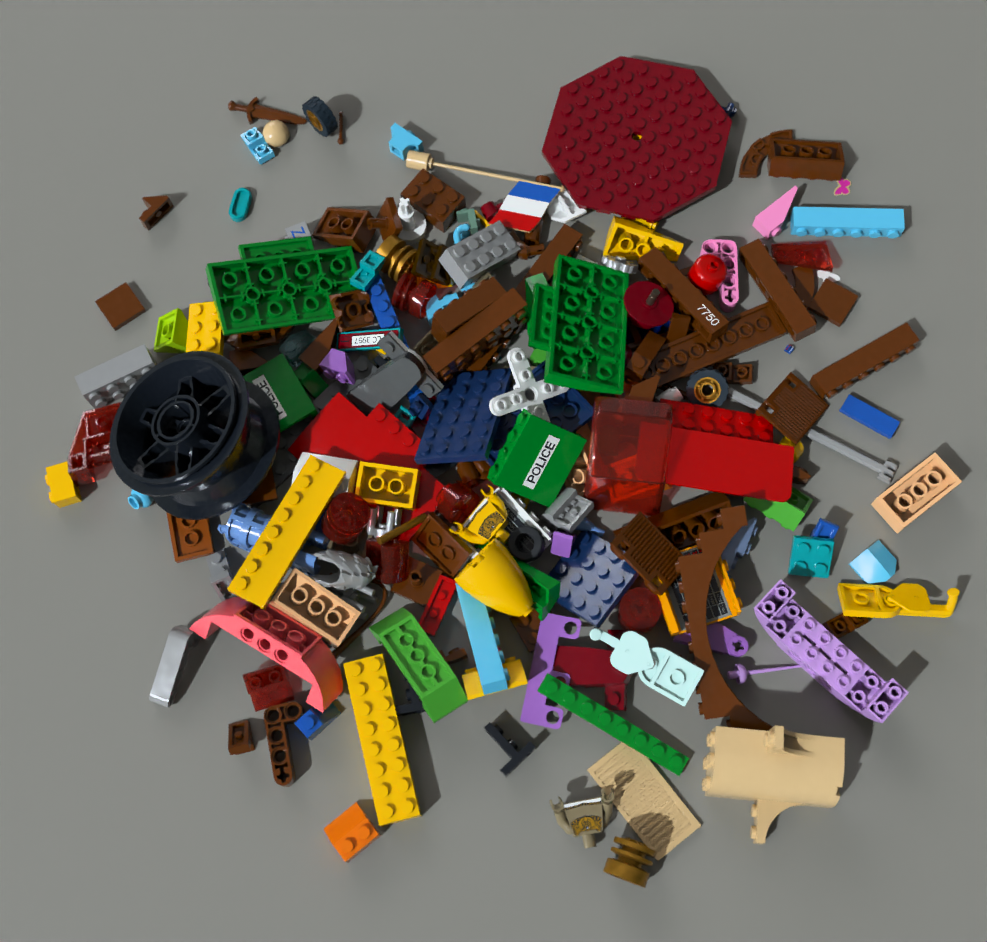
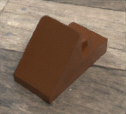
M167 195L142 197L143 202L149 209L145 210L139 219L143 226L150 230L173 207L170 198Z
M249 719L229 724L228 750L230 755H239L253 751L255 746Z

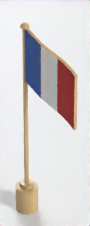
M409 150L407 154V168L416 170L423 168L429 171L434 165L518 182L505 198L497 214L488 222V225H492L500 220L507 229L530 233L541 221L549 204L559 192H564L565 190L563 185L560 187L434 162V158L429 153Z

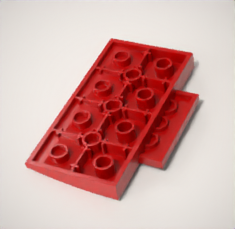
M338 392L288 449L298 460L302 452L358 460L353 499H341L345 502L369 508H376V505L359 503L354 500L360 461L412 468L421 471L416 510L402 509L401 525L422 513H425L427 516L431 512L436 513L452 496V492L424 468L427 464L417 465L414 461L421 439L381 403L366 417ZM384 506L382 523H387L388 511H394V507ZM422 523L393 538L392 545L401 551L411 541Z

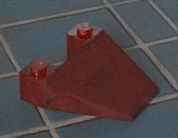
M120 402L83 412L67 458L68 474L76 487L95 482L94 467L112 463L109 445L110 433Z

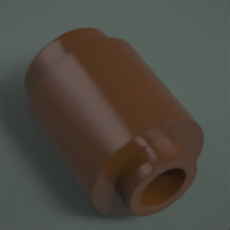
M459 462L456 465L458 468L457 472L465 487L474 488L480 484L481 476L473 462Z

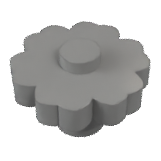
M603 255L601 259V264L625 273L636 274L638 269L637 264L627 261V258L622 256Z

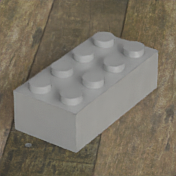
M499 220L447 248L439 258V262L459 289H462L480 279L485 273H490L513 260L521 248Z
M145 344L75 376V380L83 397L94 409L101 408L112 400L124 397L133 385L146 372L156 366L157 363Z

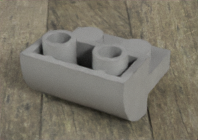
M566 488L541 515V522L556 531L560 528L571 534L594 508V504L592 501L578 495L576 489Z

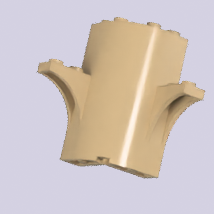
M776 725L768 731L716 726L710 731V734H707L706 745L710 747V752L703 758V770H706V776L702 779V791H705V796L755 801V804L751 805V817H754V826L750 828V838L753 839V844H765L770 824L779 813L789 807L811 806L832 808L837 805L840 798L839 788L842 787L844 778L845 738L801 734L784 729V726Z

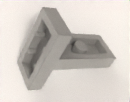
M224 549L206 556L211 577H209L210 583L221 601L239 597L227 590L234 576Z

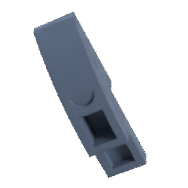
M753 517L747 521L748 526H743L739 529L721 554L722 560L725 559L729 567V571H727L729 579L732 577L729 575L730 569L735 568L738 558L742 559L744 554L748 555L752 543H749V540L757 532L758 526L755 525L757 518Z

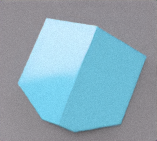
M878 540L849 565L866 584L886 582L895 574L897 560Z

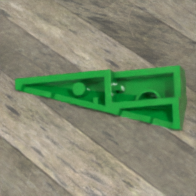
M488 542L484 545L474 544V547L482 550ZM513 556L530 588L533 599L531 607L539 613L538 618L543 621L560 596L561 582Z

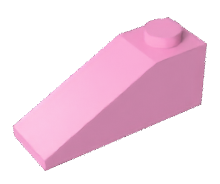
M796 186L755 217L752 226L766 240L772 236L776 237L782 231L781 227L798 189Z

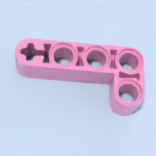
M706 240L702 244L700 256L714 254L720 257L726 266L731 268L727 269V277L719 287V305L722 311L732 312L736 308L739 299L737 245L732 240Z

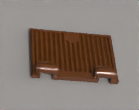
M790 372L756 410V415L763 416L792 443L797 445L829 405ZM791 382L796 385L794 389L789 385ZM769 407L774 410L772 414L767 411Z
M641 511L610 543V550L619 559H624L645 580L644 585L653 594L662 596L680 575V573H676L675 561H679L678 557L684 555ZM622 541L629 547L626 552H623L618 546ZM656 576L663 582L659 587L652 581Z

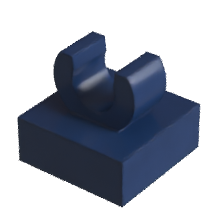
M423 393L416 395L408 412L413 417L418 416L422 421L427 419L434 405Z

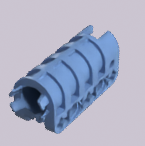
M240 503L232 509L227 525H218V531L221 534L225 533L226 539L232 545L250 552L273 514L268 515L263 510L255 507L249 508L245 503ZM312 530L290 568L294 569L295 567L299 571L311 576L319 574L321 567L317 565L318 558L302 550L305 545H313L326 550L331 537Z

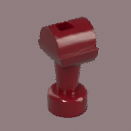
M489 201L481 206L480 210L487 222L491 221L497 214L503 202L495 205L493 201Z

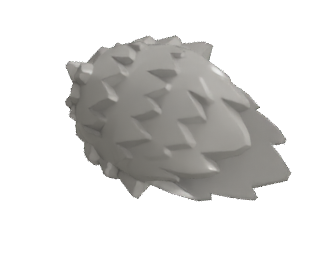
M331 549L314 553V556L331 562L339 568L332 575L316 574V576H310L311 579L323 587H334L344 591L349 588L363 589L376 576L378 565L373 566L368 557L363 558L356 553L352 555Z

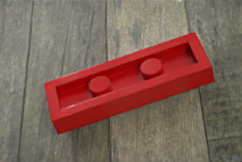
M441 574L419 620V624L425 633L434 637L456 591L455 583H457L455 580Z

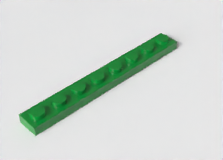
M548 673L537 690L540 694L677 776H680L689 760L687 756Z

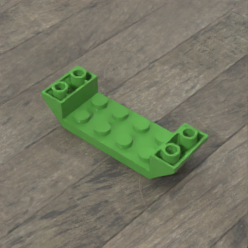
M402 607L369 627L378 643L384 645L422 701L424 710L433 723H436L468 702L456 675L412 613Z

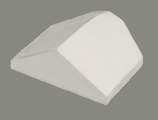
M566 189L564 192H559L547 208V213L551 220L567 223L587 213L586 209L577 207Z

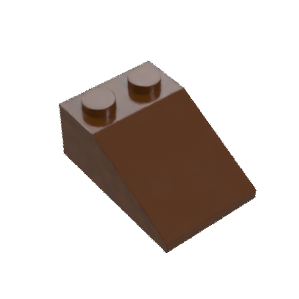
M327 207L312 236L337 247L352 246L353 252L364 253L376 229H368L367 219L374 217L368 210Z

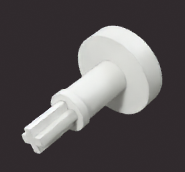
M402 197L399 203L398 215L403 229L398 237L404 240L406 245L416 244L426 234V220L423 214L410 205L408 198L404 199Z

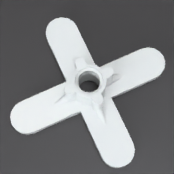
M518 347L511 349L507 354V360L516 385L513 386L514 390L490 400L489 409L491 413L495 416H502L518 409L522 411L524 408L531 414L550 422L543 400L568 391L569 388L545 383L544 379L536 382L525 352Z

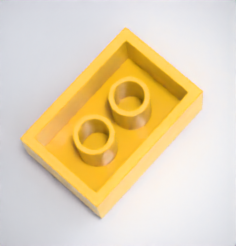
M360 461L354 500L359 503L416 510L421 471L412 468Z

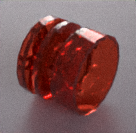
M405 272L394 290L392 307L400 308L403 312L409 309L410 315L419 319L425 318L427 315V303L436 295L437 284L425 279L420 282L419 276H413L412 273Z
M344 492L338 494L333 498L321 519V528L324 534L337 544L354 542L371 517L368 503L355 493Z
M634 588L629 590L622 597L617 610V619L620 626L624 630L634 631L640 635L649 633L656 626L661 615V602L658 596L649 589ZM638 606H642V613H638Z

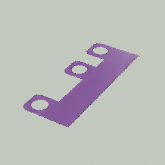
M548 613L546 618L540 621L520 719L521 722L553 729L561 727L563 710L545 705L547 697L537 692L547 673L555 678L558 676L563 677L569 686L570 675L552 671L559 637L577 639L581 628V621L579 619ZM572 621L576 624L577 630L574 634H567L564 627L567 622ZM550 711H556L559 715V720L555 724L548 723L546 719Z

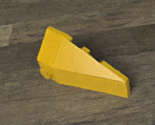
M614 216L607 233L602 255L622 256L627 258V260L638 261L641 256L656 247L660 252L665 253L669 261H677L684 243L635 222Z

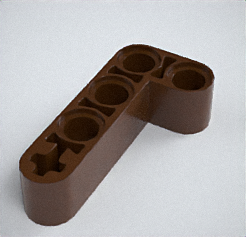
M297 702L270 706L264 712L274 780L283 787L292 786L296 780L287 724L295 723L305 714L304 708ZM294 707H298V715L295 717H291V709ZM278 711L279 718L276 721H271V714ZM281 731L283 734L282 739L275 742L274 734ZM284 751L286 753L285 760L278 762L277 755ZM284 772L289 775V777L286 778V782L281 780V777L284 776Z

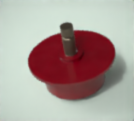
M639 281L631 284L625 291L624 306L627 310V318L636 327L651 329L667 323L672 317L674 311L672 298L661 286L649 281Z

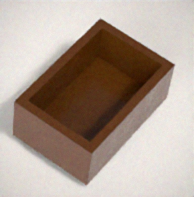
M423 168L400 193L401 198H408L410 205L423 214L427 222L443 233L457 219L456 212L466 208L465 196Z

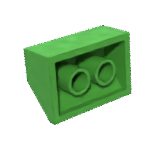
M793 486L791 497L787 502H775L751 497L743 499L750 507L760 510L766 517L776 520L782 527L793 532L814 500Z

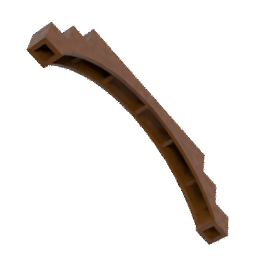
M745 505L720 509V514H716L718 526H722L723 529L701 532L699 537L696 538L697 550L702 549V553L678 557L679 561H675L676 573H681L682 581H678L679 591L684 593L685 601L681 602L683 614L687 613L688 621L685 622L686 633H691L692 641L688 642L690 654L694 653L695 662L691 663L705 670L695 687L696 694H701L702 702L698 703L700 715H704L705 720L730 716V719L726 720L727 727L768 731L773 726L750 711L736 697L724 680L712 654L708 639L706 604L715 566L732 537L741 527L748 526Z

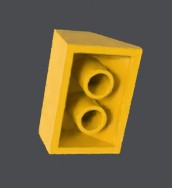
M515 656L506 658L502 666L503 669H508L510 680L506 681L508 689L528 684L521 660H516ZM477 668L466 669L462 679L468 700L485 696Z

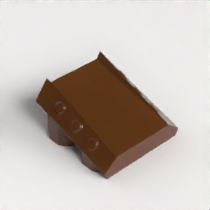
M357 289L329 295L340 332L375 325L373 312L368 305L370 297L367 292Z

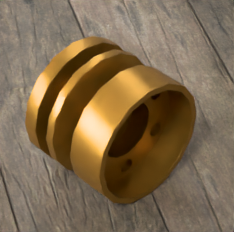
M390 235L376 252L385 257V262L380 271L385 274L388 273L390 278L401 284L412 275L411 272L417 249H414L411 245L406 246V242L397 235Z
M615 836L613 842L621 845V849L611 847L610 850L616 853L618 858H607L603 872L645 888L650 874L641 868L642 865L652 866L653 862L645 859V856L655 858L657 852L637 840Z

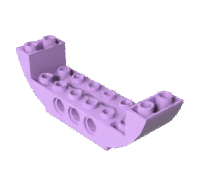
M780 579L754 607L755 615L762 627L781 650L837 700H840L866 718L883 723L909 692L893 678L887 682L795 602L792 597L796 592Z

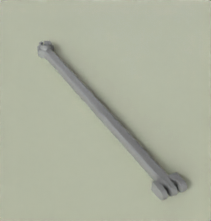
M728 386L729 392L727 396L755 411L762 404ZM770 407L767 409L770 414L774 411ZM812 428L804 435L878 472L877 479L889 484L892 479L889 477H893L895 474L893 471H896L898 468L896 464L888 460L881 464Z

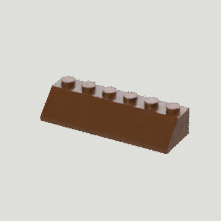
M713 492L648 517V519L680 551L697 545L696 538L699 537V533L723 529L722 526H718L716 514H720V509L731 507V504L724 493ZM625 527L614 530V537H616ZM623 541L618 545L625 552L629 548Z

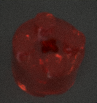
M459 480L455 481L457 483L454 484L448 483L440 490L436 498L438 505L435 506L436 511L455 526L457 524L453 522L463 524L481 503L479 495Z

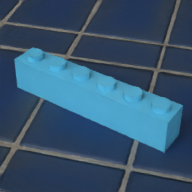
M793 207L790 214L791 235L800 237L815 235L816 237L851 236L858 238L869 236L871 238H897L901 236L905 229L904 209Z
M455 583L483 693L486 695L508 689L506 681L510 680L508 669H503L502 663H505L503 651H498L497 648L500 645L498 633L493 634L492 629H495L496 626L493 617L488 615V612H491V608L473 598Z

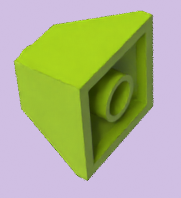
M177 308L159 317L154 352L177 354L186 352L188 321L181 309Z

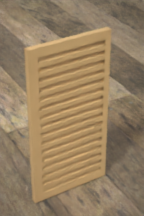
M621 742L587 769L600 788H604L606 795L611 793V788L613 789L614 799L612 801L614 806L641 841L657 852L655 856L657 861L701 827V824L651 761Z

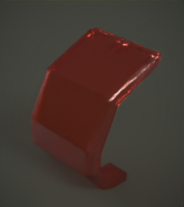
M603 396L595 397L583 496L593 502L594 508L592 510L600 509L636 515L641 511L645 516H653L660 513L672 437L673 406L671 404Z

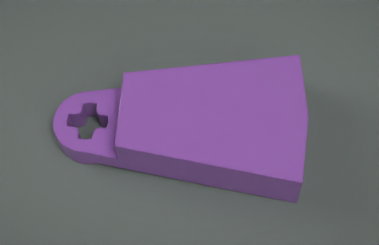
M719 622L707 625L708 639L713 653L741 657L747 652L748 642L745 638ZM683 633L674 636L673 642L687 646L688 642L692 641L691 633ZM740 642L743 650L739 649L737 652L732 644Z

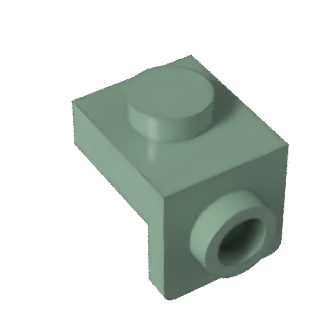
M464 208L456 212L458 223H469L471 235L477 233L478 229H481L480 219L476 218L474 208Z

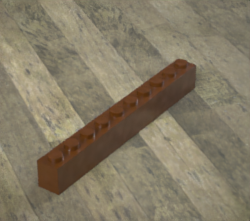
M566 224L562 226L515 288L525 302V278L543 273L550 286L553 281L554 263L558 255L561 254L573 258V254L576 251L579 252L583 246V234ZM522 326L515 327L508 337H502L498 340L496 346L486 349L479 359H473L469 362L463 372L490 370L491 364L493 362L496 363L500 358L501 354L499 352L509 346L511 337L514 334L517 335Z

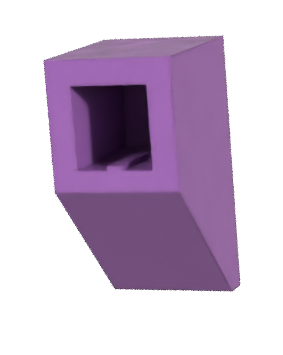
M332 348L319 364L324 376L328 379H336L341 383L346 382L354 385L353 363L345 352Z

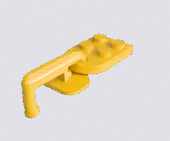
M838 583L837 587L843 616L892 618L896 615L947 618L953 614L958 595L960 594L959 589L950 588L947 591L949 597L946 605H935L930 603L926 589L918 584L902 583L894 590L882 585Z

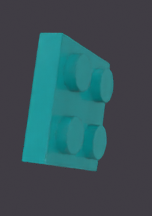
M793 535L788 574L828 578L834 540Z

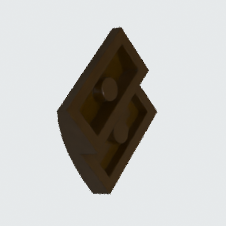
M425 238L421 239L411 273L423 279L448 286L451 276L439 262V258L449 247L443 244L438 246Z

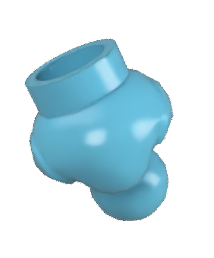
M133 489L128 497V502L134 509L149 507L154 501L152 496L141 494Z

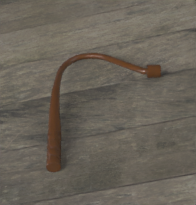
M373 579L371 582L379 585L383 590L381 604L360 628L332 651L335 658L368 627L383 608L387 599V589L380 581Z

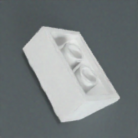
M302 452L293 471L292 484L309 456L312 455L347 473L333 497L353 499L358 460Z

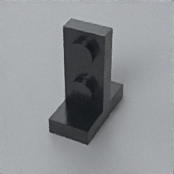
M409 683L406 695L407 700L412 703L396 706L398 717L426 712L422 701Z
M489 722L484 727V730L511 758L500 769V772L505 777L536 749L530 741L517 752L518 746L511 739L507 741L502 736L504 731L497 724L493 726Z

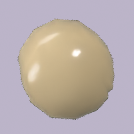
M279 120L268 122L263 129L265 142L272 147H281L288 141L290 136L288 127Z

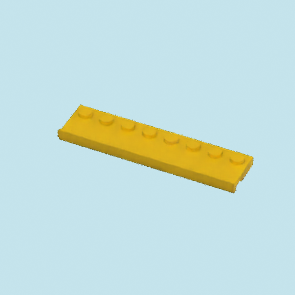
M310 455L227 590L259 606L261 609H265L347 473Z

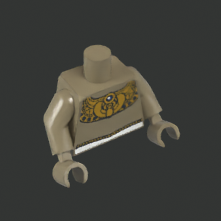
M602 788V797L563 803L561 797L558 796L559 803L556 805L553 804L551 799L549 801L551 808L554 810L557 824L567 834L573 835V838L582 836L584 849L596 847L594 834L603 832V829L609 824L612 816V800L614 799L612 788L609 795H605L604 788Z

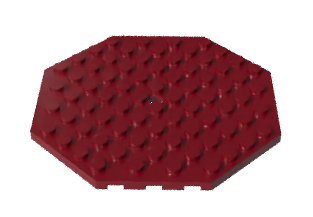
M619 56L560 88L542 148V155L578 208L595 209L596 212L605 214H619L621 217L634 220L636 218L643 219L648 223L654 224L716 189L732 120L693 69ZM633 135H640L642 137L638 141L632 139Z

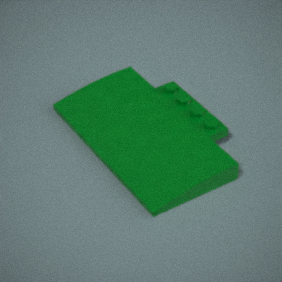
M311 236L242 244L238 246L240 260L207 263L205 269L224 336L334 320L335 314L329 295L358 289L350 285L349 281L358 270L352 246L314 250Z
M559 254L554 263L552 286L535 283L528 347L546 351L545 383L585 391L622 395L624 389L627 325L624 294L628 288L629 273Z

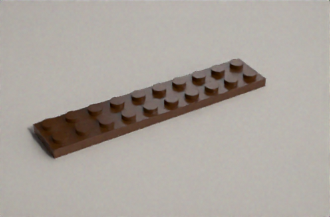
M770 301L728 318L727 332L710 344L696 331L663 345L642 382L658 375L660 380L657 389L690 376L696 370L711 367L786 335L787 331ZM624 377L622 395L615 394L620 405L623 404L626 392L630 393L632 386L637 384Z

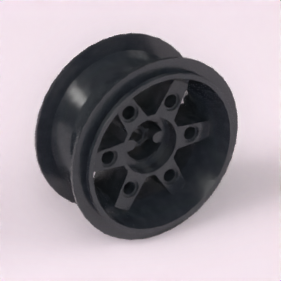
M207 351L181 353L154 366L126 394L114 417L109 441L111 461L116 474L127 486L141 494L152 496L157 505L167 513L186 520L213 518L238 506L264 480L277 454L280 442V421L277 409L271 398L255 384L245 381L240 370L230 360L219 354Z

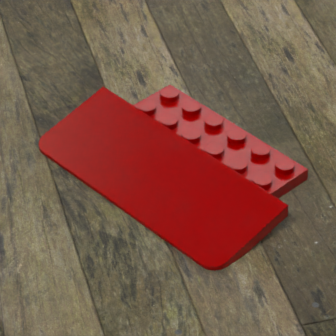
M660 398L658 424L641 422L635 473L638 478L645 481L775 502H787L792 493L794 447L773 443V425L763 416Z

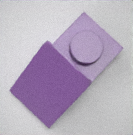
M560 530L554 531L551 553L569 558L577 535Z

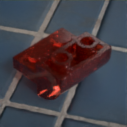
M369 538L366 540V557L371 560L373 566L378 565L374 579L381 580L383 584H395L409 578V541L391 539L379 545L377 539Z
M279 663L242 675L256 712L295 699L287 669Z

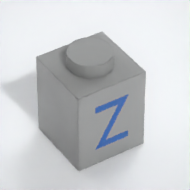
M303 221L286 228L287 236L284 238L309 237L311 233L306 222Z

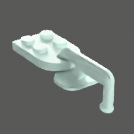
M597 627L590 631V638L597 641L600 639L615 648L610 657L614 668L625 674L638 672L644 684L684 707L705 671L666 648H650L647 639L634 631L625 632L620 640Z

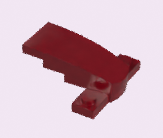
M608 630V633L620 640L621 636L628 630ZM607 644V650L588 647L557 646L552 671L569 674L570 687H605V708L610 711H626L627 685H629L632 674H625L612 666L610 657L615 649L614 647ZM556 677L558 680L566 684V680L563 677Z

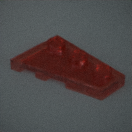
M826 241L771 244L772 258L774 257L777 263L828 272L833 270Z

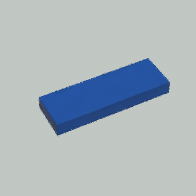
M850 394L839 412L888 439L892 438L900 424V421Z

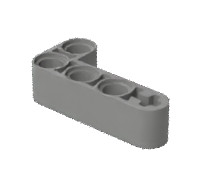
M178 625L171 629L150 693L149 700L151 702L168 708L173 704L190 649L195 648L200 640L199 635L189 630L190 627Z

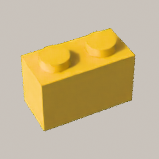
M69 461L46 467L47 475H45L47 485L50 486L49 498L52 503L61 508L82 501L75 468Z

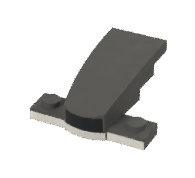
M390 331L377 344L392 360L383 364L374 373L363 379L346 396L367 417L379 403L389 410L415 384L428 398L440 392L444 386L428 370L422 357L408 348Z

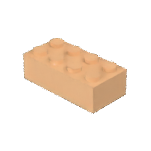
M933 453L878 496L871 505L898 534L954 490L962 481L936 453Z

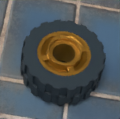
M313 96L302 105V110L307 120L323 137H327L338 129V122L333 112L319 97Z
M712 367L701 368L694 371L689 377L686 394L690 403L718 407L727 399L729 392L728 382L724 374L720 373L719 370L712 369ZM704 385H711L713 390L710 393H704L702 387Z

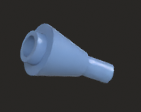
M587 517L574 529L589 531L601 538L605 533V530L595 526Z

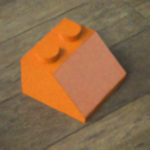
M357 802L323 828L332 845L345 862H350L382 836Z

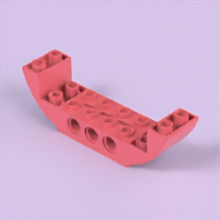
M240 597L229 598L218 603L189 628V630L204 639H207L217 629L222 628L300 676L305 681H308L312 684L306 703L322 713L343 692V680L339 665L329 647L322 640L323 636L269 603L265 609H261L259 606Z

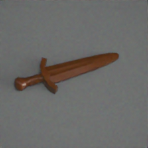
M257 97L253 98L248 106L237 104L234 101H230L228 104L230 111L247 112L250 125L253 124L252 117L270 121L279 120L288 124L301 125L307 123L306 119L300 116L257 105L259 103Z

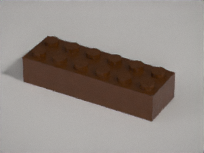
M513 287L423 355V360L428 370L441 383L449 382L456 372L466 369L468 363L473 359H479L486 349L493 348L502 337H508L515 327L525 324L528 320V304Z

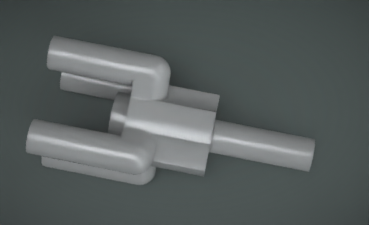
M376 505V508H369L367 534L373 535L372 546L377 548L375 565H378L377 570L381 571L383 570L385 549H391L392 539L379 545L377 538L401 525L402 509L395 508L394 511H388L387 523H382L384 506Z
M365 586L363 589L349 588L345 591L334 587H324L360 611L361 614L358 618L364 621L368 619L369 614L364 612L366 606L357 602L359 597L373 604H377L379 599L374 596L376 589Z

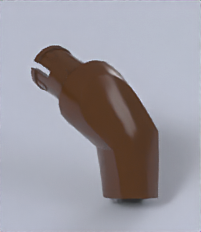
M514 230L508 231L521 248L517 254L520 259L528 260L530 256L543 253V249H545L543 243L528 246L520 240Z

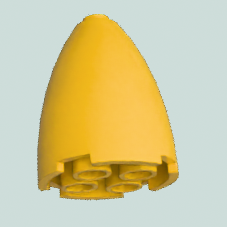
M495 538L454 579L465 592L496 611L516 617H521L522 615L526 617L533 610L531 607L533 604L531 591L521 568L507 548Z

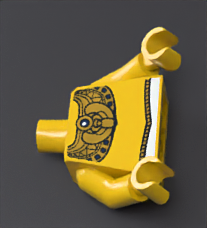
M487 484L490 491L484 493L481 489V493L485 496L482 502L463 524L453 522L458 526L457 531L449 530L451 533L459 534L461 538L472 544L484 545L494 538L506 544L510 535L505 530L508 525L506 520L508 513L504 502L494 493L493 487Z

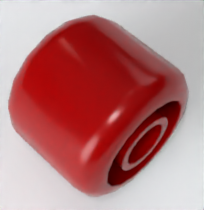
M704 254L693 263L687 277L696 288L702 291L703 295H710L716 292L725 281L728 274L727 266L720 257L714 254Z

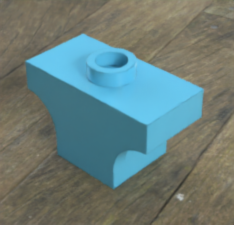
M396 123L390 127L392 139L389 141L390 152L405 160L409 150L424 151L423 141L417 138L412 131H407Z

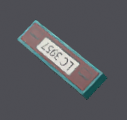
M391 328L337 333L336 350L343 352L378 350L381 348L377 342L390 331L403 342L404 329Z

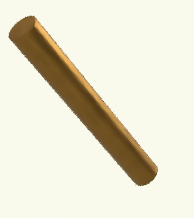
M422 513L378 537V544L382 545L419 525L425 520L427 515Z

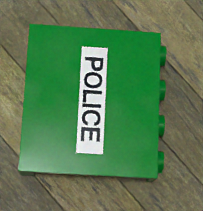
M283 353L243 376L245 381L261 388L273 401L279 416L280 433L309 415L314 419L319 414Z
M523 408L522 412L517 416L516 424L512 431L508 433L503 448L499 450L494 465L489 469L487 478L494 485L549 507L555 501L587 439L577 432L572 433L539 418Z

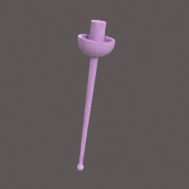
M735 664L734 671H727L728 679H736L737 684H743L747 680V675L793 669L801 666L793 665L747 671L743 665Z

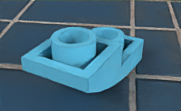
M256 127L240 135L260 165L275 157L273 150L265 142L264 137Z

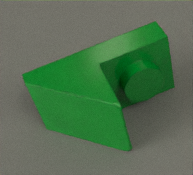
M303 364L294 371L305 391L314 399L329 386L314 369L310 370Z

